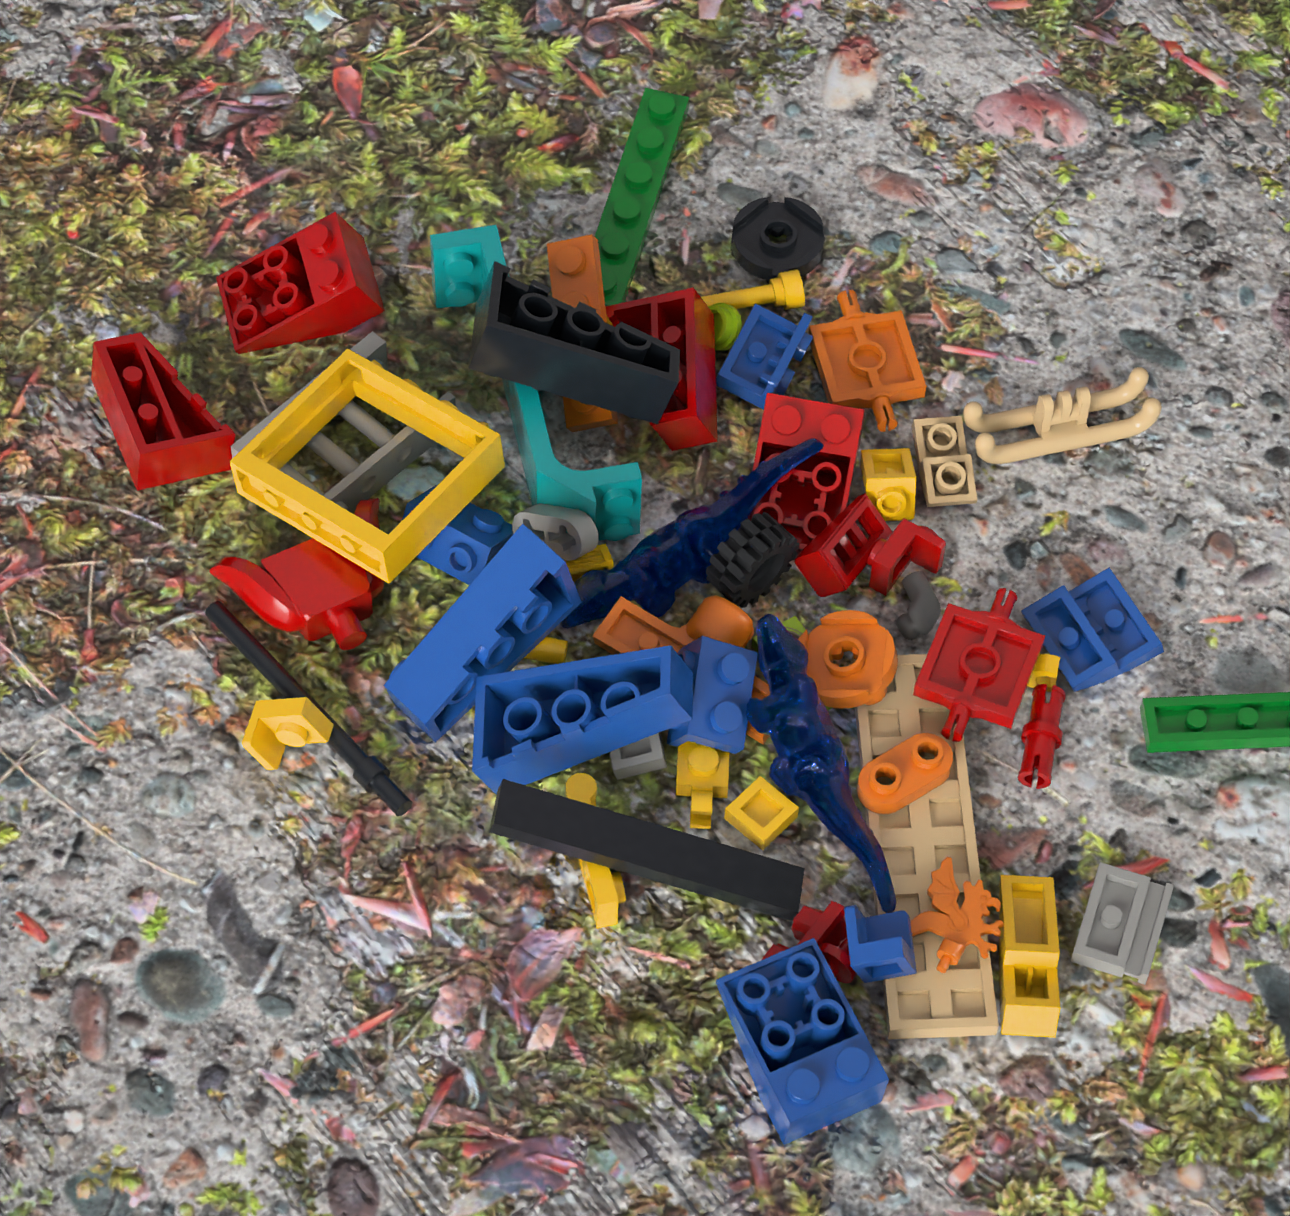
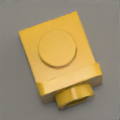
M910 448L861 450L860 467L865 493L885 521H902L903 518L907 520L914 519L916 474Z
M307 697L258 700L255 702L246 727L242 745L266 770H277L286 745L302 747L310 743L328 742L334 724Z

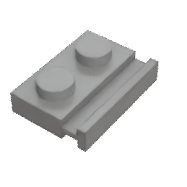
M1100 862L1070 962L1121 978L1123 974L1137 978L1138 983L1145 985L1174 884L1166 883V886L1150 881L1151 877Z

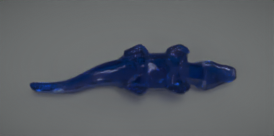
M811 438L768 461L761 462L748 476H740L737 480L738 485L732 490L722 491L716 502L683 512L676 520L655 530L641 540L625 559L618 561L615 566L586 572L574 582L582 603L560 623V626L568 629L604 618L620 596L629 601L634 600L642 606V609L659 618L675 602V591L692 579L702 584H709L710 582L706 578L708 576L706 568L711 565L709 562L711 556L719 553L717 547L721 541L726 542L730 538L728 534L734 528L737 531L739 530L741 522L748 518L761 498L781 477L822 450L824 447L823 443Z
M767 614L758 619L756 631L759 666L762 674L768 681L770 695L763 699L750 698L747 704L746 715L751 725L759 733L770 735L778 755L770 766V778L786 795L798 796L806 801L829 831L855 853L872 880L882 910L885 913H891L896 908L897 900L884 853L874 836L873 830L863 820L862 813L856 807L852 798L851 787L848 785L849 761L846 750L837 736L825 705L818 695L816 683L812 677L807 675L808 652L805 646L788 632L775 615Z

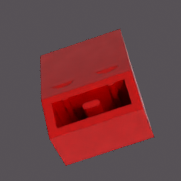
M337 212L329 214L216 277L234 350L238 354L345 333L385 311L365 240Z
M767 393L743 521L747 518L751 521L754 514L760 513L762 515L763 512H766L797 539L799 543L798 549L803 550L848 506L865 419L864 409Z

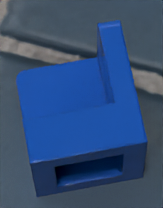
M856 905L844 907L850 965L864 983L917 974L910 917L906 911L901 910L864 917Z

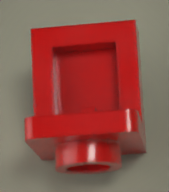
M903 518L888 540L880 538L868 557L867 564L872 566L869 587L886 596L911 561L937 574L943 564L946 541L940 538L932 529L926 526H918Z

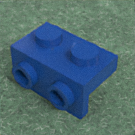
M755 304L716 377V386L764 410L767 393L784 395L795 374V371L787 368L792 358L801 362L814 337L805 332L813 316L804 312L799 324L796 325Z
M437 485L408 502L402 520ZM469 503L416 557L470 585L513 535L512 524L504 521L503 517L495 511L481 509Z
M701 636L678 651V655L693 672V719L669 728L667 744L678 747L690 741L736 754L744 750L758 652Z

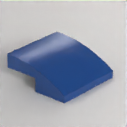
M1110 568L1105 569L1070 591L1063 585L1021 610L1023 617L1033 632L1045 635L1043 647L1047 653L1060 657L1058 669L1074 692L1103 683L1134 669L1164 652L1161 641Z

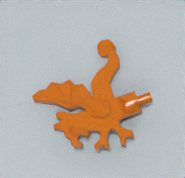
M947 856L941 862L940 869L931 872L932 884L927 889V894L932 898V908L937 912L926 911L918 914L910 921L912 937L927 931L944 937L937 950V957L940 961L936 969L941 973H946L949 965H957L966 946L970 944L978 947L982 958H988V951L995 952L997 945L986 942L981 936L993 934L1000 937L1001 931L999 929L1004 927L1003 921L999 919L991 925L982 921L983 916L990 915L988 907H995L997 912H1000L1001 908L999 899L991 897V892L984 890L983 880L978 879L975 886H972L969 881L963 883L965 900L959 908L957 902L960 898V891L954 879L952 858Z

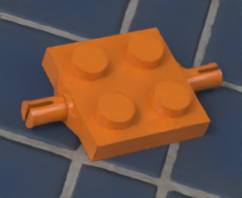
M845 290L837 296L843 316L833 322L809 326L808 334L814 336L810 346L826 398L830 404L858 409L871 408L878 430L885 432L887 425L888 431H891L898 425L891 406L893 403L925 398L927 386L902 310L882 314L863 313L857 299V293L854 290H849L847 296Z

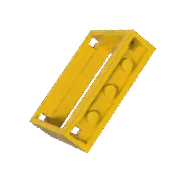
M348 348L229 461L238 494L389 584L505 467L501 436L490 429L488 423L477 422L460 412L451 402L438 400L421 390L412 380L401 379L385 370L376 360L371 362ZM355 396L464 458L389 534L280 471Z

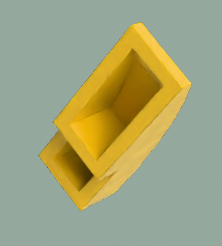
M1000 875L999 901L1001 902L999 920H1002L1004 923V927L999 929L1001 931L999 937L1001 1035L1056 1037L1060 1013L1057 971L1060 950L1054 878Z

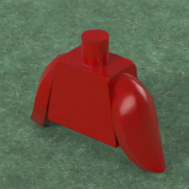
M380 499L360 500L354 514L380 529L378 520ZM314 538L262 559L261 567L246 559L231 556L222 558L209 571L214 577L229 586L257 616L272 627L289 633L299 631L308 641H316L333 634L341 650L353 649L364 642L367 634L360 621L369 618L373 614L372 600L382 593L385 584L384 580Z

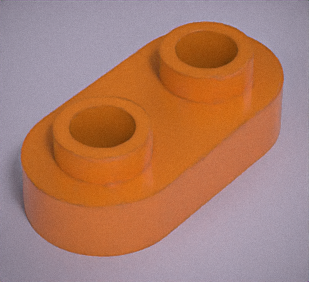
M920 733L868 762L860 771L858 778L857 795L860 802L874 813L891 814L940 786L949 777L952 767L953 753L950 745L943 738L935 734ZM919 753H930L935 758L926 760L920 757ZM880 777H887L891 779L893 783L890 785H882L876 779Z

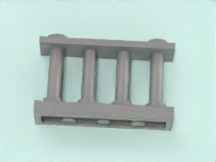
M373 331L350 349L371 362L376 360L388 371L386 341ZM318 376L231 445L232 458ZM449 391L438 399L440 401L447 400L456 406L455 396ZM352 399L336 416L340 415L380 448L363 463L359 464L319 431L306 446L344 476L340 482L325 494L288 463L280 471L352 513L355 511L360 500L369 499L437 442L409 426H406L398 434H393Z

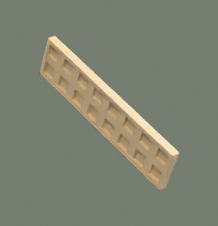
M927 654L898 655L897 671L892 682L887 686L886 696L874 705L863 704L855 707L861 770L868 762L920 733L935 734L943 738L952 749L953 762L950 775L943 784L891 814L874 813L865 807L875 914L880 915L904 910L909 915L910 921L918 914L926 911L937 912L932 908V898L927 894V889L932 884L931 872L940 869L941 862L947 856L952 858L954 879L960 891V898L957 902L959 908L965 900L963 883L969 881L972 886H975L978 879L981 880L964 735L961 741H952L956 723L950 739L944 738L941 730L945 725L950 710L945 706L913 696L915 683ZM852 656L851 664L856 661L854 656ZM919 753V756L926 760L935 758L930 753ZM880 777L876 779L882 785H890L893 783V781L887 777ZM985 916L982 918L983 923H986ZM929 931L912 937L917 974L882 980L888 1039L996 1035L999 1025L990 951H988V958L984 959L980 956L978 947L970 944L966 946L958 964L949 965L946 973H941L936 969L940 961L937 957V950L944 937ZM988 934L981 936L983 940L988 942Z

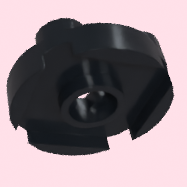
M769 197L759 198L748 203L736 215L731 237V254L744 270L758 278L765 279L768 284H770V279L778 278V273L798 269L801 277L810 273L822 259L825 242L822 219L812 207L795 198L784 197V203H769ZM773 235L778 238L785 235L787 236L786 243H773L768 236Z

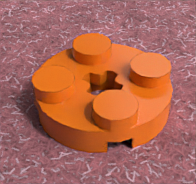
M836 611L820 618L821 625L815 627L809 634L807 629L803 632L794 648L793 665L797 678L812 703L831 708L845 709L858 707L863 704L874 705L886 696L887 686L892 682L897 671L898 653L892 635L888 629L886 630L878 624L877 618L862 611ZM848 651L852 652L854 659H856L853 664L846 667H839L838 664L833 663L834 660L842 659L844 652Z

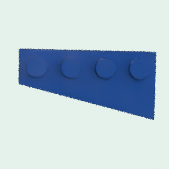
M522 524L412 653L392 670L389 679L384 684L392 701L435 743L475 705L476 677L511 671L582 603L566 562L527 526Z
M670 645L476 677L472 772L497 795L498 787L503 779L527 785L693 719V672Z

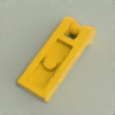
M576 773L569 777L566 782V798L596 806L597 783L595 779L586 773ZM578 859L597 929L617 925L618 904L626 902L625 889L620 872L611 873L609 867Z

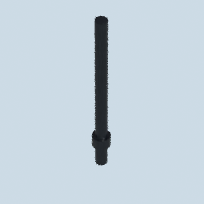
M215 601L210 604L205 611V615L284 698L307 697L334 724L327 743L354 770L353 778L368 793L375 792L396 816L404 815L411 808L412 801L389 778L390 770L376 756H368L221 601Z

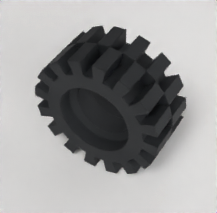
M763 512L762 515L760 513L754 514L751 521L748 518L742 521L738 531L734 528L728 534L730 538L726 542L721 541L718 545L719 553L711 556L709 560L711 565L706 568L707 580L729 601L741 608L747 607L748 603L753 605L758 602L759 595L766 596L773 584L777 586L782 580L781 574L790 570L792 565L789 562L796 559L798 554L795 551L799 548L797 539L766 512Z

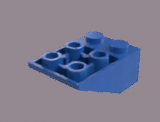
M815 938L716 979L718 990L758 1095L783 1145L882 1102L889 1078Z

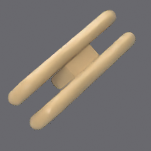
M1136 367L1130 372L1127 381L1112 389L1090 393L1088 387L1084 386L1075 389L1074 397H1071L1068 390L1057 392L1055 401L1052 400L1050 394L1041 395L1038 397L1036 405L992 414H983L980 403L971 401L965 405L963 416L964 423L971 430L981 433L975 440L978 457L987 463L1005 464L1138 435L1157 421L1162 406L1158 399L1148 398L1143 403L1141 410L1129 418L1090 427L1087 426V418L1090 412L1124 405L1143 392L1148 383L1149 375L1146 369ZM1034 424L1038 437L995 445L994 437L989 433Z

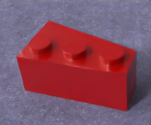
M694 287L605 306L606 315L614 327L623 322L680 349L679 382L659 423L650 422L653 429L672 451L718 442L714 314Z
M141 332L95 341L93 343L91 380L137 491L231 470L229 461L232 459L231 445L235 441V432L226 423L221 425L206 409L207 402L198 393L193 395L180 382L178 371Z

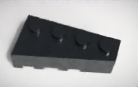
M494 261L476 303L469 369L492 377H499L530 386L536 390L574 399L583 404L594 405L621 413L631 418L655 424L659 423L679 382L680 349L623 322H620L615 327L609 325L596 313V309L580 301L576 308L549 296L550 287L534 279L530 286L508 276L511 268Z

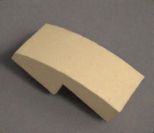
M962 416L914 419L911 426L927 507L976 503L977 493L971 454H967Z

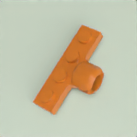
M590 234L547 243L552 297L574 308L577 307L580 301L596 309V313L607 323L598 239ZM563 397L566 428L571 432L618 424L617 412Z
M716 595L706 597L688 623L679 628L667 624L620 596L593 634V640L596 645L613 655L670 645L678 653L684 646L701 636L745 648L754 635L752 619L745 611L733 602ZM754 676L746 735L764 745L792 703L790 696Z

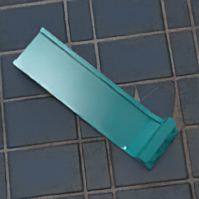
M497 225L430 235L432 286L436 309L451 306L463 307L470 303H476L494 261L507 266ZM502 378L532 506L535 504H548L585 512L596 525L598 541H619L630 535L640 534L642 476L638 462L585 471L565 467L553 454L538 391L530 386Z

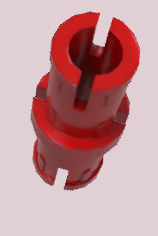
M1047 684L1035 686L1032 692L1033 699L1030 719L1028 723L1024 724L1021 740L1025 747L1021 768L1018 773L1019 782L1027 787L1032 786L1035 769H1038L1036 789L1046 788L1051 784L1054 752L1061 746L1063 732L1059 728V723L1066 697L1065 691L1056 685H1052L1049 703H1046Z

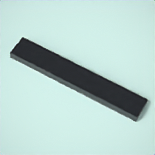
M503 779L498 787L489 833L789 921H793L799 912L805 869L803 867Z

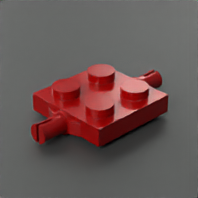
M1006 588L998 589L990 612L971 611L948 603L915 683L913 696L945 706L950 710L945 725L941 730L942 736L947 740L950 739L953 728L957 723L952 741H961L970 717L980 718L1010 729L1013 726L1043 648L1045 635L1022 628L1009 619L1013 606L1018 599L1016 593L1012 590L1009 591L1005 604L1002 606Z

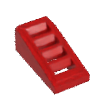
M865 493L859 495L801 551L794 562L816 594L820 597H827L847 590L867 565L868 557L874 545L880 538L887 540L892 534V530ZM857 519L870 537L866 538L855 522Z

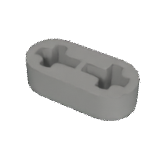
M535 504L519 512L512 521L513 534L524 524L563 560H576L594 550L598 544V531L595 523L590 516L578 509L548 504Z

